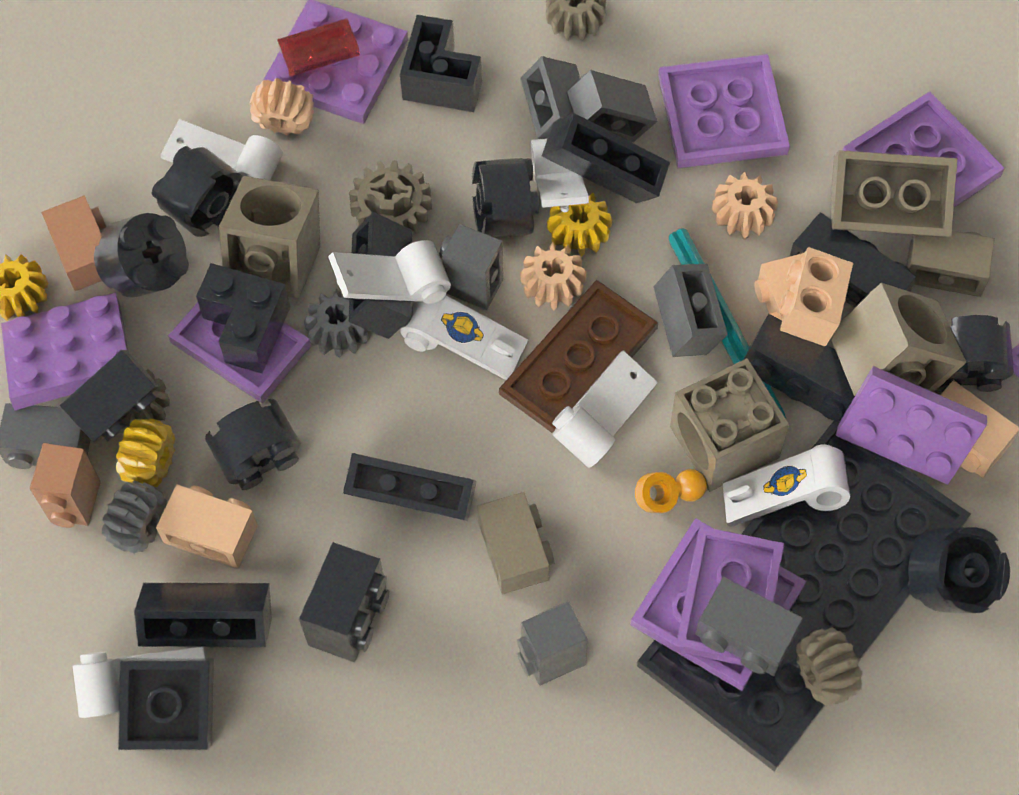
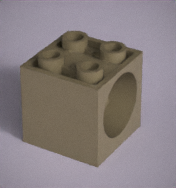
M243 176L219 225L222 266L283 283L286 285L288 297L299 299L320 249L319 190Z
M880 283L842 319L831 337L854 396H856L873 366L934 392L966 363L938 300L884 283Z
M748 358L675 392L670 428L695 469L704 475L709 492L723 486V483L746 475L780 458L789 423Z

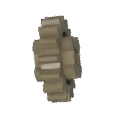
M393 160L390 168H385L384 164L380 161L377 162V171L373 172L366 167L363 169L365 179L355 178L353 180L355 190L349 191L350 210L352 217H356L358 227L372 212L410 228L414 233L418 231L417 221L427 222V210H432L430 184L424 183V174L422 172L413 175L411 164H407L403 169H399L397 161Z

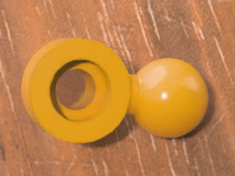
M694 469L680 472L676 479L664 472L647 473L636 484L635 498L638 505L648 513H666L676 505L678 497L690 502L700 499L706 492L707 482L704 475ZM652 486L655 487L657 492L654 500L650 496Z

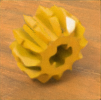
M592 192L589 195V203L569 205L568 212H562L560 206L551 207L550 217L547 220V230L552 234L554 245L563 244V249L566 246H569L571 250L578 249L581 258L585 254L586 248L597 253L598 249H600V243H607L610 238L609 229L612 227V216L610 213H607L608 206L606 201L596 202V196Z
M5 254L4 263L0 264V315L6 321L14 314L17 317L25 316V312L29 310L38 313L39 307L37 303L47 301L45 289L48 288L49 283L45 274H42V269L35 260L29 262L27 257H24L22 254L15 261H12L11 257Z
M134 419L129 427H126L124 437L119 442V452L116 454L118 459L116 471L119 473L122 481L131 483L137 481L142 484L145 482L154 487H158L162 483L163 478L168 475L169 466L173 464L172 456L176 451L173 447L176 438L171 426L154 419Z

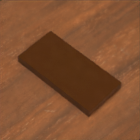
M596 280L501 385L499 395L553 433L556 427L552 422L567 406L573 409L621 351L624 350L633 358L658 329V322Z

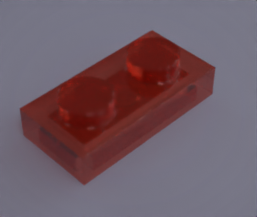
M348 18L277 39L289 76L360 55L359 46Z

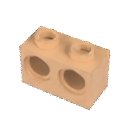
M810 247L807 248L800 261L794 259L786 277V282L791 283L790 291H785L778 309V313L784 314L780 331L826 346L840 325L853 263Z

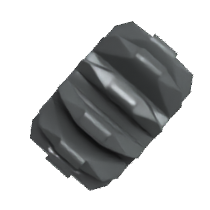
M336 289L333 294L334 297L328 298L321 293L319 297L320 304L309 303V316L305 317L304 325L305 329L309 332L308 338L312 346L319 345V350L323 355L334 349L335 355L340 359L343 349L348 348L349 351L355 354L357 343H367L368 330L348 322L349 298H342L341 292Z
M137 481L132 483L126 482L122 485L121 490L114 493L112 502L107 504V513L102 517L104 522L102 535L106 537V541L125 552L136 553L147 549L149 542L155 541V536L158 532L156 526L167 505V500L164 498L163 493L145 482L143 484Z

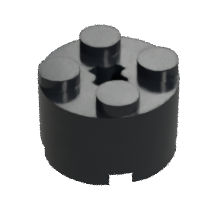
M184 146L177 151L173 158V165L165 176L155 183L151 193L157 199V204L162 211L194 236L203 237L210 234L205 229L213 224L219 228L239 186L238 182H241L243 176L207 148L198 147L191 149L188 146Z
M531 158L474 162L472 184H477L476 196H472L477 231L491 237L527 235L534 232L533 215L539 214V197L537 191L531 192L530 181L533 180Z
M143 213L112 223L101 233L102 237L99 245L95 247L94 251L95 267L103 283L126 297H139L168 289L181 276L186 274L189 267L183 237L176 228L174 220L166 215Z
M967 315L951 318L952 326L950 328L966 363L939 386L937 390L943 392L953 380L960 385H977V390L982 392L1001 389V381L1009 378L1014 373L1010 324L1005 321L1003 326L998 324V317L988 315Z
M268 399L270 406L261 407L259 401L236 409L217 422L220 430L214 436H212L210 431L205 436V441L227 481L230 484H239L243 491L260 484L263 481L262 474L276 467L278 471H283L299 461L296 452L299 450L301 443L275 399Z
M983 528L934 529L918 535L915 539L914 548L909 560V592L913 598L920 600L925 606L934 611L983 613L990 609L988 607L995 600H1000L1006 593L1010 580L1009 559L1006 552H1001L995 542L999 540L994 534Z

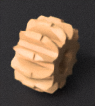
M275 78L274 81L263 80L261 85H257L255 92L252 93L250 101L251 119L259 123L262 129H270L274 134L280 132L286 136L290 133L301 134L303 130L308 129L314 114L313 95L305 91L304 86L294 85L291 83V80L284 82L279 78Z
M746 172L741 175L740 180L729 175L725 185L719 184L716 188L715 199L712 202V211L714 214H717V226L728 225L727 232L729 236L736 230L741 231L744 240L749 235L750 230L760 236L764 231V227L771 226L774 222V212L778 206L777 197L773 196L772 184L762 185L761 175L754 180L748 179Z
M553 242L549 246V251H544L537 246L534 250V257L526 256L524 259V269L520 272V282L522 285H525L524 294L526 297H535V304H537L538 308L545 302L550 303L553 311L557 308L558 302H562L570 307L573 302V296L580 297L583 293L586 271L585 268H582L580 255L571 256L569 246H566L561 251L556 250Z

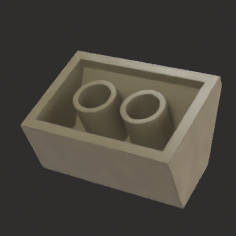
M839 150L833 160L831 186L832 229L951 237L957 158Z

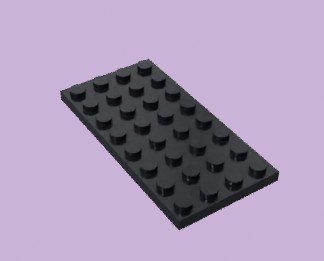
M837 420L832 422L813 447L825 444L842 451L850 492L849 502L839 509L821 511L814 509L803 500L754 518L742 532V535L784 543L780 566L806 580L802 592L790 612L803 619L775 675L773 676L767 672H764V674L753 672L741 691L656 640L652 642L637 661L638 668L774 772L825 707L823 703L813 698L811 690L806 688L805 680L800 675V666L796 662L798 656L796 652L797 644L801 642V639L810 636L809 634L820 629L834 628L837 632L841 631L845 635L847 643L853 645V652L859 658L857 661L859 662L911 595L908 588L910 581L909 560L918 535L938 528L963 527L971 513L899 463L836 436L837 426L840 423Z

